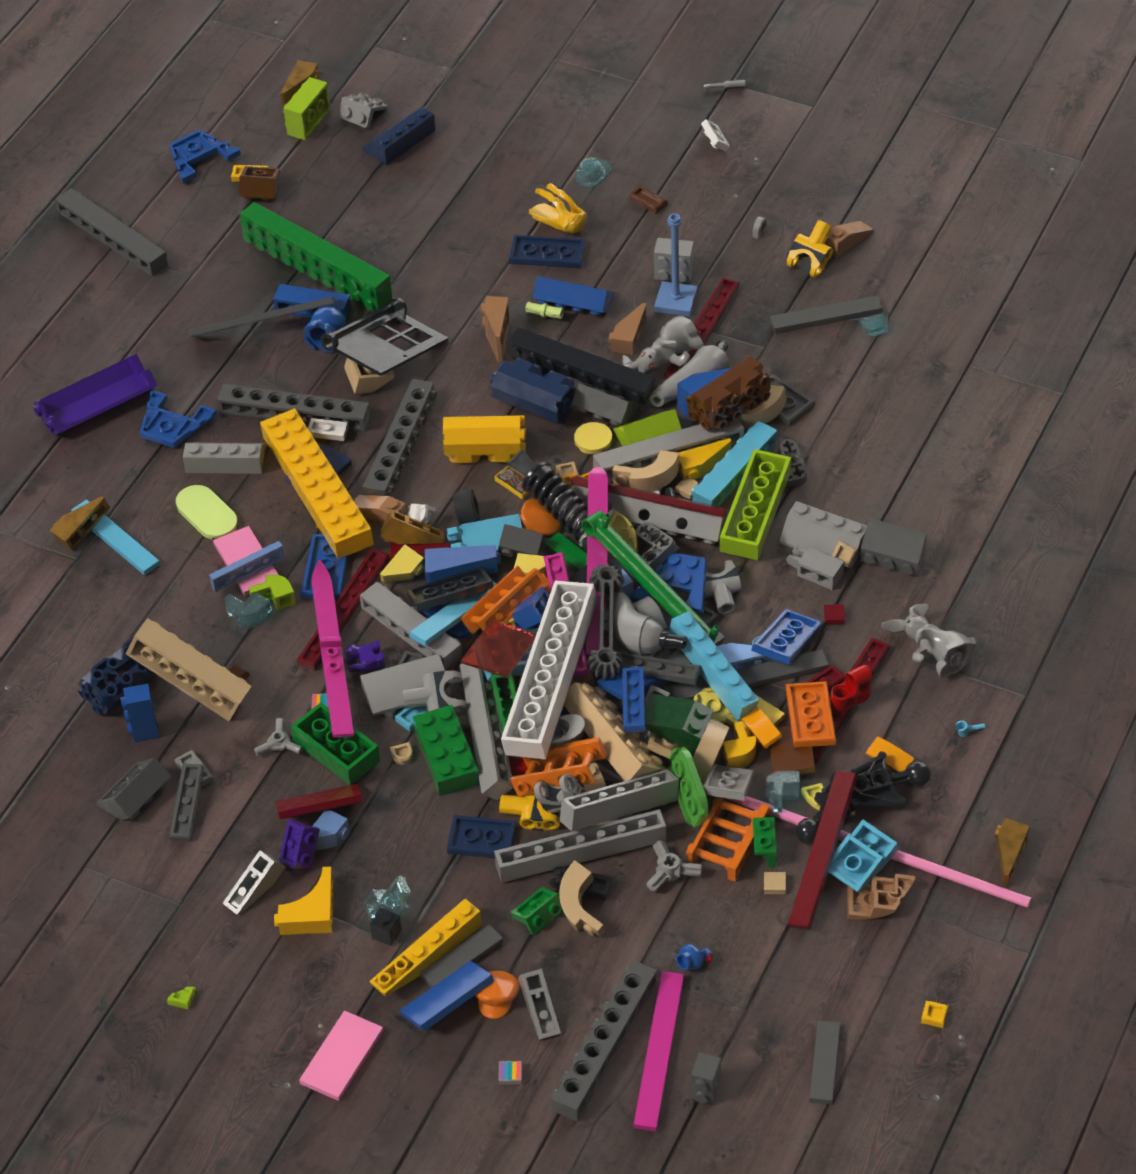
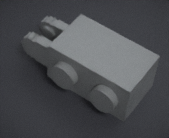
M795 546L792 550L793 555H789L786 559L789 565L797 568V576L830 590L834 589L844 575V561L810 547L806 550Z

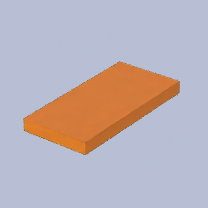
M827 682L786 684L794 748L836 745Z

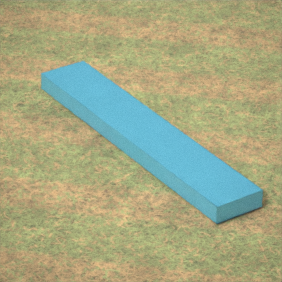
M86 499L71 511L89 503V501ZM106 515L92 528L91 531L144 576L160 565L157 558Z
M488 592L476 593L466 599L454 600L410 631L409 637L423 646L428 645L460 622V618Z

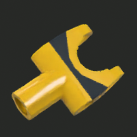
M818 220L810 237L799 234L791 246L787 258V266L794 268L802 259L811 258L810 276L814 278L819 277L833 253V248L825 245L833 227Z
M535 794L525 795V797L501 795L499 812L521 815L520 826L523 828L537 831H551L559 828L560 818L547 812L539 803Z

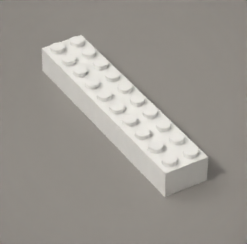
M566 581L554 582L501 737L505 755L546 759L598 601L594 584Z

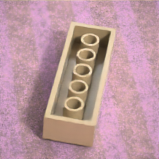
M148 618L135 634L126 652V655L227 721H230L251 688V685L243 678H238L229 669L220 666L212 658L203 655L194 646L186 644L177 635L168 632L160 624Z
M574 682L568 689L564 707L570 714L580 715L584 719L585 726L583 730L590 739L600 737L607 753L606 759L624 781L666 770L662 765V760L649 749H646L647 743L640 739L639 732L624 733L623 715L617 711V706L608 700L603 689L591 687L586 683Z

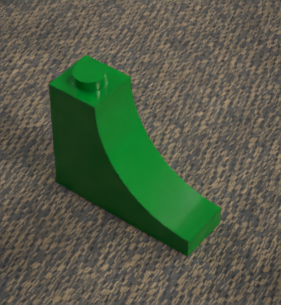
M511 671L490 675L503 732L518 690L517 679Z

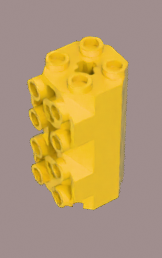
M525 415L443 417L444 455L448 456L453 463H475L480 460L482 455H486L490 462H509L521 448L526 452L525 442H522L526 440V428H522L525 427Z

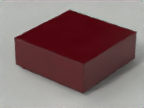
M844 604L824 605L825 625L845 624Z

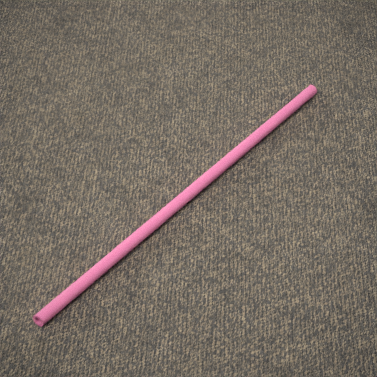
M748 796L745 797L744 801L727 798L728 801L753 810H758L762 803L770 805V816L795 825L804 818H807ZM841 830L838 840L843 842L846 836L852 833ZM899 850L891 858L892 860L1026 908L1031 903V897Z

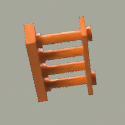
M516 566L460 619L472 634L481 627L488 637H492L514 617L512 613L521 602L539 588H545L548 582L538 569L533 568L525 575L521 568Z
M600 737L550 746L546 759L523 757L528 768L525 775L514 776L510 780L518 796L535 794V784L540 781L560 787L559 781L561 776L567 774L574 776L583 785L595 782L589 768L591 762L605 759L607 753Z
M715 796L712 803L713 808L693 844L690 843L688 845L686 855L688 856V863H694L696 858L699 857L724 866L728 870V879L736 882L754 848L753 818L770 817V805L762 803L758 810L755 809L753 811L727 802V798ZM724 809L750 818L752 822L750 826L747 825L745 827L719 818ZM714 825L743 835V839L741 842L738 841L736 843L711 834ZM708 841L733 850L735 854L733 858L727 859L702 850V847Z

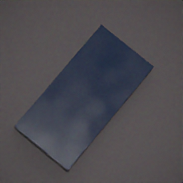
M514 235L509 264L581 269L586 242L585 239Z

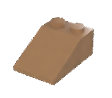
M486 296L485 303L481 304V314L484 315L482 318V328H485L487 340L498 363H502L510 327L508 297Z

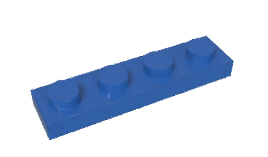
M643 667L623 668L624 733L645 731Z

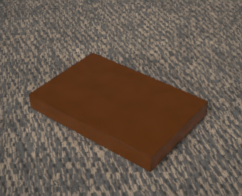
M791 726L777 728L782 737L770 745L774 779L816 772L813 746L794 748Z

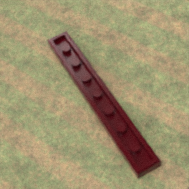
M722 277L694 323L697 335L701 338L704 345L738 290V281ZM698 349L691 350L688 352L690 354V358L686 363H688L692 359V357L696 354ZM670 364L664 373V379L672 376L684 365Z
M573 476L571 484L588 488V478ZM608 483L609 493L720 517L725 516L727 508Z
M372 548L335 602L339 634L361 603L360 595L373 585L388 563V553ZM318 629L297 659V665L314 671L322 661Z
M871 637L851 670L865 664L869 667L873 676L888 653L890 645ZM853 707L843 712H837L831 708L835 735ZM829 745L813 746L815 764L818 763Z
M835 772L788 922L791 928L811 929L858 778L856 773Z

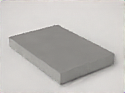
M714 764L703 785L704 792L710 796L744 801L754 778V771Z

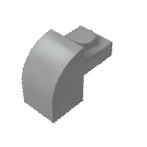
M648 596L633 603L637 612L650 616L663 629L667 628L658 605L651 597Z

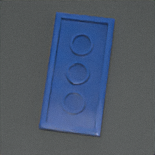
M323 534L312 535L301 590L302 598H314L312 574L319 560L322 561L330 574L334 599H338L343 591L349 555L338 559Z
M785 609L754 642L751 651L789 665L821 629L822 622Z
M469 961L402 1008L400 1012L405 1019L422 1031H425L493 983L494 978L490 973Z

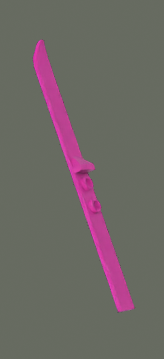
M597 466L590 471L588 477V516L599 510L608 514V478L606 472ZM587 535V583L590 584L589 578L593 568H597L599 564L603 566L607 564V549L595 537ZM596 591L598 601L586 634V656H590L592 650L598 651L599 591ZM604 594L605 610H607V594ZM603 632V646L607 648V632Z
M319 560L312 574V590L333 738L354 736L332 580L326 567Z

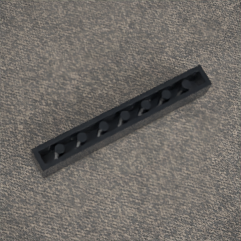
M517 327L508 341V354L515 358H521L548 370L563 374L566 377L579 380L582 383H587L614 393L617 396L628 398L634 402L645 404L654 390V376L524 328Z

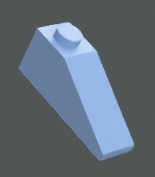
M728 643L717 646L735 670L775 661L772 658L751 651L752 645Z

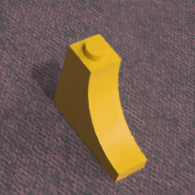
M322 867L321 877L317 885L306 896L288 904L278 905V914H274V925L279 927L280 935L332 933L333 875L331 867Z

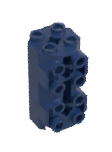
M517 358L511 363L503 361L497 372L493 373L490 378V383L492 384L491 396L555 423L564 424L573 410L570 406L576 392L574 381L570 377L563 376L554 371H549L546 375H542V369L539 365L521 358Z
M134 636L123 643L122 648L109 658H104L93 666L91 671L82 677L79 682V695L84 700L87 699L97 715L101 713L106 715L121 703V697H124L123 688L146 684L157 675L126 655Z

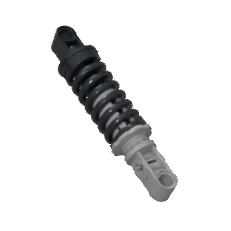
M521 448L508 463L525 478L522 483V489L525 492L531 493L532 498L538 500V503L545 507V510L552 514V517L558 520L559 524L565 527L569 534H572L573 538L579 542L581 548H587V534L584 532L581 524L588 517V503H583V497L576 496V490L569 489V483L562 482V477L555 475V470L549 462L537 465ZM607 550V560L613 565L616 564L617 569H623L628 575V571Z

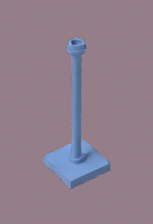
M671 214L668 218V225L671 226L672 283L661 282L654 305V312L690 317L693 303L697 296L698 286L679 284L678 226L681 225L682 219L678 214Z

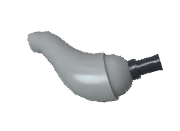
M720 340L716 346L708 345L698 349L688 363L654 390L650 397L651 404L660 407L677 399V383L692 374L728 369L729 359L725 353L728 349L727 342Z
M613 592V634L615 639L624 648L642 656L654 653L660 647L686 648L687 636L674 635L664 631L662 626L650 616L637 612L630 598L625 593ZM607 595V605H608V604H609V596Z

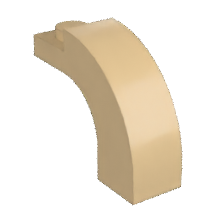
M771 385L770 398L752 411L742 408V415L738 419L742 426L749 428L754 426L757 421L766 424L777 417L786 403L784 386Z
M660 450L656 461L643 468L614 465L612 470L613 484L650 492L663 488L676 477L679 471V453Z
M711 718L693 756L699 778L703 782L706 781L729 729L728 726Z
M574 860L566 870L560 884L559 897L562 909L567 920L575 930L579 931L583 926L587 933L592 936L596 934L601 938L606 931L604 925L588 914L581 906L582 895L594 880L593 875Z

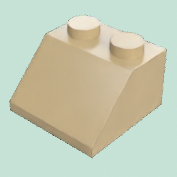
M349 358L346 359L344 368L355 394L373 393L394 379L392 370L379 376Z

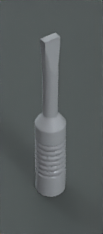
M745 80L705 84L704 88L745 87Z

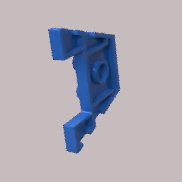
M197 130L169 144L183 184L197 177L196 172L190 167L191 165L209 158L217 152L227 161L241 155L239 148H232L226 142L221 143L216 140V137L201 130Z
M151 390L140 436L143 439L175 448L215 418L217 411L216 409L201 405L194 416L189 418L163 410L161 408L168 400L167 394Z
M673 553L655 571L674 591L690 593L686 603L695 613L703 614L707 561L702 557ZM640 584L632 593L631 599L632 602H637L648 596L652 598V596Z

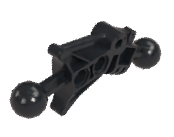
M881 751L876 757L852 768L851 773H856L858 778L844 821L851 815V812H854L857 806L903 809L906 799L897 793L894 786L909 783L915 787H922L931 778L930 767L921 760H914L906 766L904 771L888 774L884 763L887 754ZM835 772L830 776L829 782L821 789V792L815 794L814 801L820 805V810L813 818H804L796 826V836L803 844L813 845Z

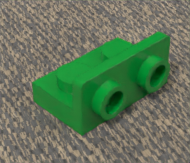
M774 817L753 818L754 854L763 855V859H767V867H776Z
M541 887L512 910L511 914L513 919L527 925L530 934L535 935L564 911L558 894Z

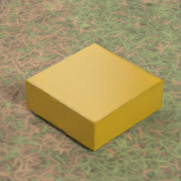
M926 1000L921 1023L943 1028L948 1005Z

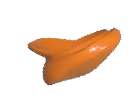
M529 499L523 504L521 515L519 516L523 529L543 533V536H552L560 532L562 526L558 520H555L552 514L548 513L545 507L538 503V500Z
M490 971L488 973L493 976V983L475 996L478 999L479 1010L482 1015L491 1019H499L508 1013L512 1001L519 992V982L514 975L508 972Z

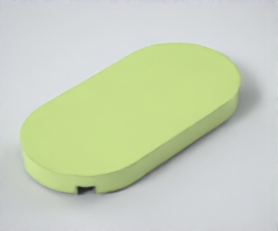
M192 485L184 488L177 495L176 505L179 513L204 537L208 539L219 538L236 530V514L208 487Z

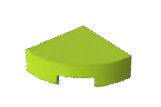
M185 987L183 990L172 993L167 999L168 1005L189 1010L196 994V988Z

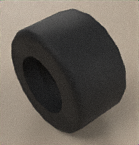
M469 489L454 493L453 504L460 526L461 524L480 521V510L474 491Z

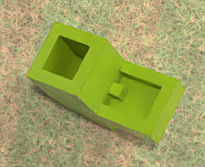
M276 574L266 575V582L249 587L253 606L273 600L277 611L296 605L293 588L290 582L283 576Z

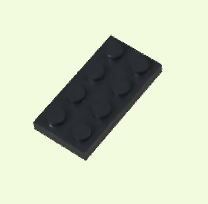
M478 567L409 588L406 591L417 611H427L434 606L447 605L451 601L466 599L476 593H486L494 585L483 567Z

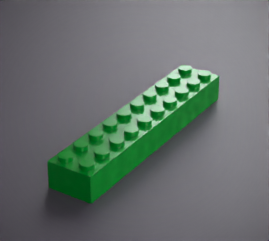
M255 202L239 214L243 239L246 243L252 244L259 250L281 260L288 266H292L299 272L326 285L328 288L350 295V299L370 311L375 312L391 304L393 299L390 275Z

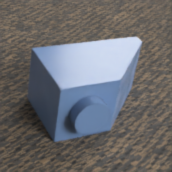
M329 809L325 810L312 826L320 829L315 851L336 847L342 840H345L350 833L348 819Z

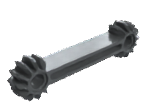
M607 562L605 566L599 564L597 568H593L589 578L590 584H594L595 591L600 592L598 651L592 650L590 652L587 664L590 673H595L596 678L603 676L604 680L607 676L613 679L615 674L619 675L623 666L621 653L613 651V592H620L624 578L621 569H617L616 564L611 567ZM604 594L609 596L608 610L604 609ZM603 632H608V648L603 646Z

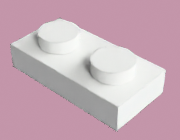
M705 119L701 125L705 130V135L710 138L711 145L717 150L720 148L726 152L730 145L719 127Z
M311 418L308 430L313 438L337 441L345 440L349 428L348 422Z

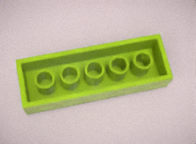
M753 449L720 535V552L758 561L791 473V457Z

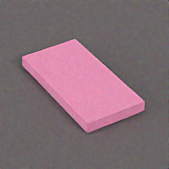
M249 526L213 540L214 546L226 566L263 549ZM273 565L236 583L243 595L248 596L250 595L249 587L266 582V575H278Z
M344 1011L299 1079L300 1084L339 1101L382 1035L383 1027Z

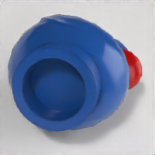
M686 944L677 954L676 963L682 970H698L703 963L710 964L712 962L713 953L708 948L699 950L692 944Z

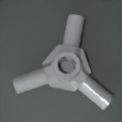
M282 718L276 719L275 732L271 734L267 742L254 748L257 756L269 750L282 751L285 749L301 754L303 747L291 742V739L284 732V719Z

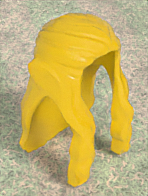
M549 183L546 187L568 202L571 212L552 193L541 188L536 189V194L554 203L556 208L545 203L529 209V214L535 220L570 234H576L584 228L587 221V213L576 206L572 198L563 190L558 189L552 183Z

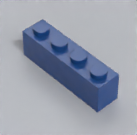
M280 284L273 298L275 310L332 296L335 298V304L328 306H334L341 310L346 319L351 310V300L348 294ZM318 308L293 313L292 315L311 318Z

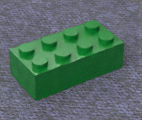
M321 702L291 726L293 742L302 746L303 750L349 785L355 783L380 762L378 745L353 727L354 736L333 738L329 708Z
M453 705L414 715V731L439 796L478 785V769Z

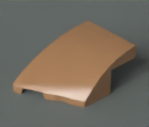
M895 874L894 879L872 876L871 881L859 892H856L847 885V919L866 920L895 913L915 881V876Z

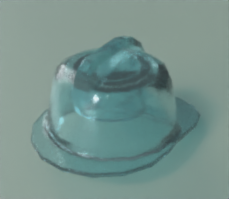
M596 157L586 158L580 162L575 173V180L581 186H594L609 174L611 166L607 161Z
M891 311L867 318L848 320H858L866 334L877 336L888 331V314Z

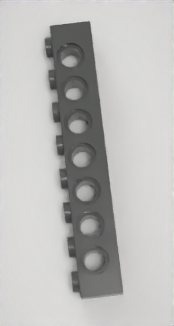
M417 379L411 380L363 485L364 495L393 496L394 486L400 480L401 470L405 469L407 457L412 454L413 444L418 440L419 430L424 427L425 417L429 415L431 404L436 400L437 392L434 391L433 382Z
M223 384L217 399L219 413L269 419L295 408L305 424L309 425L311 418L348 422V430L365 432L370 418L368 402Z
M633 960L629 967H625L619 985L615 984L611 993L612 997L602 1007L600 1018L594 1020L590 1035H586L583 1039L582 1049L579 1054L576 1053L574 1055L569 1071L564 1072L560 1087L555 1089L551 1095L553 1112L578 1122L656 985V969Z

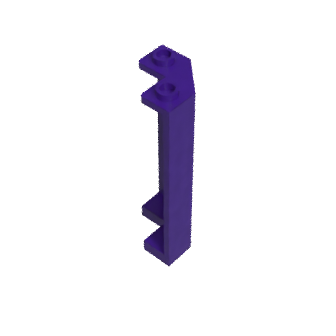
M134 354L33 402L35 405L33 408L36 415L41 417L46 424L49 432L56 435L158 385L150 369L145 370L138 355Z

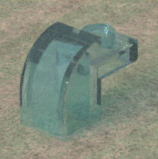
M256 592L245 602L231 594L224 598L226 612L233 617L235 616L237 626L244 628L258 626L272 614L270 600Z
M778 771L766 778L765 800H769V803H774V812H782V800H799L800 771Z
M397 876L388 890L372 889L363 902L370 920H373L380 907L398 915L403 914L408 909L406 900L410 896L411 891L405 877Z

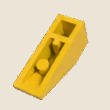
M728 438L678 452L680 462L679 473L682 479L695 480L706 475L714 468L718 461L725 457L727 451L731 450V439Z

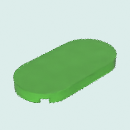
M685 747L675 748L669 756V761H672L669 771L679 779L677 799L685 821L689 825H692V827L703 826L708 817V802L695 763L688 749Z

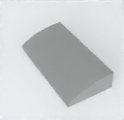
M439 654L361 675V685L372 715L376 716L404 708L403 690L424 687L423 676L425 674L445 671ZM450 687L446 689V695L452 694Z

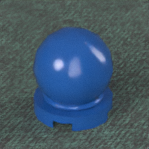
M334 306L319 307L312 314L311 321L303 330L305 335L303 339L307 345L314 350L317 348L325 350L324 353L333 352L324 349L321 337L327 332L333 333L345 327L346 318L344 314Z

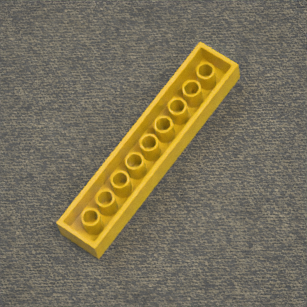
M294 408L260 422L265 442L285 474L288 475L294 489L336 557L340 559L374 545L369 524L296 409Z

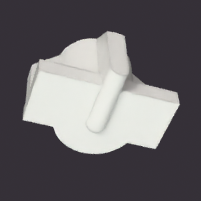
M411 504L407 508V516L427 524L430 522L431 512H435L436 508L426 504Z

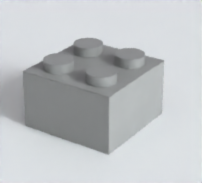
M657 238L654 250V279L672 281L671 239ZM679 240V282L691 283L694 270V241Z

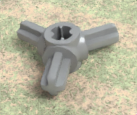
M658 840L653 844L659 859L657 860L658 866L655 875L647 882V887L650 891H657L666 881H675L681 875L701 876V864L682 862V859L676 854L669 852L664 841Z

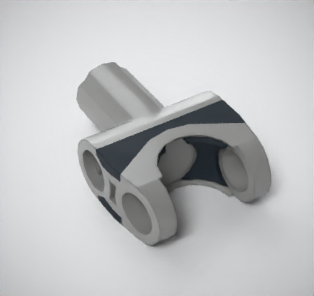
M732 560L725 561V569L721 573L712 574L706 571V583L704 584L705 598L714 597L718 612L722 615L730 614L736 608L731 593L741 592L740 578Z
M438 671L425 674L423 676L424 687L403 690L405 709L427 706V710L432 711L453 705L455 713L464 711L467 708L465 700L450 698L445 694L446 689L462 681V674L458 671Z
M570 774L561 776L559 781L560 787L553 786L545 781L535 784V796L549 813L561 812L562 799L588 792L587 788Z

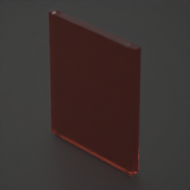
M492 620L462 658L461 664L508 678L534 643L537 634Z

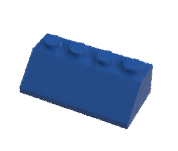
M538 276L533 293V298L538 299V303L549 304V302H554L556 307L566 308V305L573 306L572 310L583 312L584 309H588L590 314L600 316L601 312H608L615 296L614 291Z

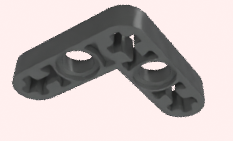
M784 439L780 442V455L791 457V460L798 461L797 464H791V473L785 488L802 485L807 481V470L798 445L793 439ZM798 470V474L800 477L795 475V471Z
M643 523L636 529V535L640 541L650 547L641 557L654 570L676 551L677 545L672 537L652 524ZM628 572V575H629L630 578L633 580V582H638V581Z

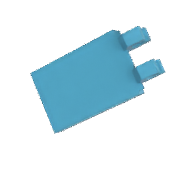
M519 514L461 524L459 527L448 528V542H458L451 544V548L496 545V553L501 554V552H498L504 524L522 528Z

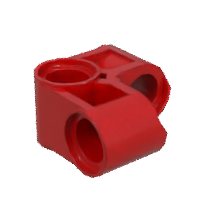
M864 664L846 672L845 682L832 688L830 705L834 711L843 712L869 699L873 676L867 665Z

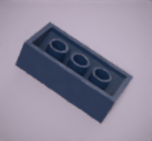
M420 107L362 147V150L387 165L436 130L434 114Z

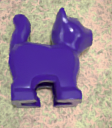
M375 640L372 644H365L360 647L350 644L344 651L346 656L345 663L360 659V664H352L348 667L349 672H369L385 667L384 655L380 652L378 640Z

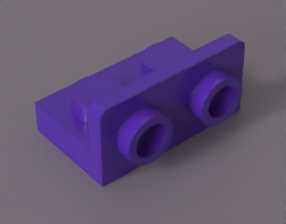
M288 820L279 861L294 869H310L320 829L317 827H307L296 820Z

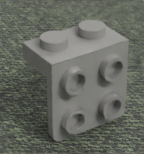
M359 93V95L350 94L348 97H342L338 117L364 128H370L374 111L387 109L388 105L383 104V101L380 99H371L369 95Z

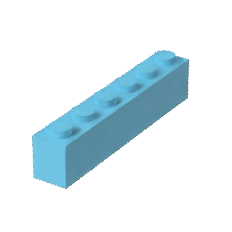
M757 421L754 426L749 427L747 433L738 439L736 445L727 451L725 457L715 464L714 469L704 476L699 485L693 488V501L720 506L741 483L753 449L769 452L777 444V430L760 421Z
M689 611L673 618L669 628L670 634L687 636V645L685 649H681L692 664L701 666L700 675L738 722L742 721L741 718L757 707L759 702L757 696Z

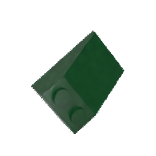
M650 694L645 705V729L680 747H685L689 752L693 753L703 736L714 710L695 700Z

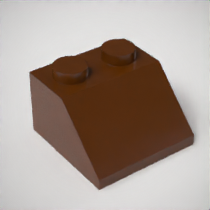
M245 166L239 177V196L245 199L262 198L265 201L275 199L278 191L280 168Z

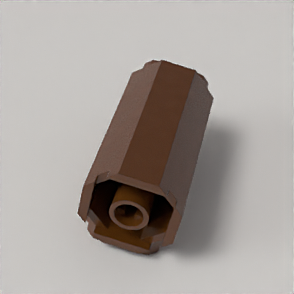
M750 356L686 398L689 418L700 424L704 430H708L711 427L723 430L740 419L742 408L752 411L764 401H767L771 396V384L768 373L764 374L761 370L764 368L763 365Z

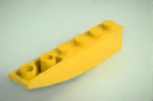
M467 899L461 901L372 978L370 984L384 996H387L419 977L421 971L452 951L482 926L480 910Z

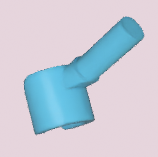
M958 721L956 729H958L959 736L965 737L969 731L985 729V724L968 725L965 721Z

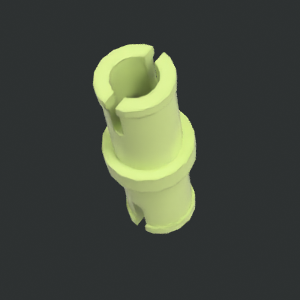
M527 302L525 308L527 314L541 315L542 318L562 319L564 315V308L549 306L546 303L541 305Z

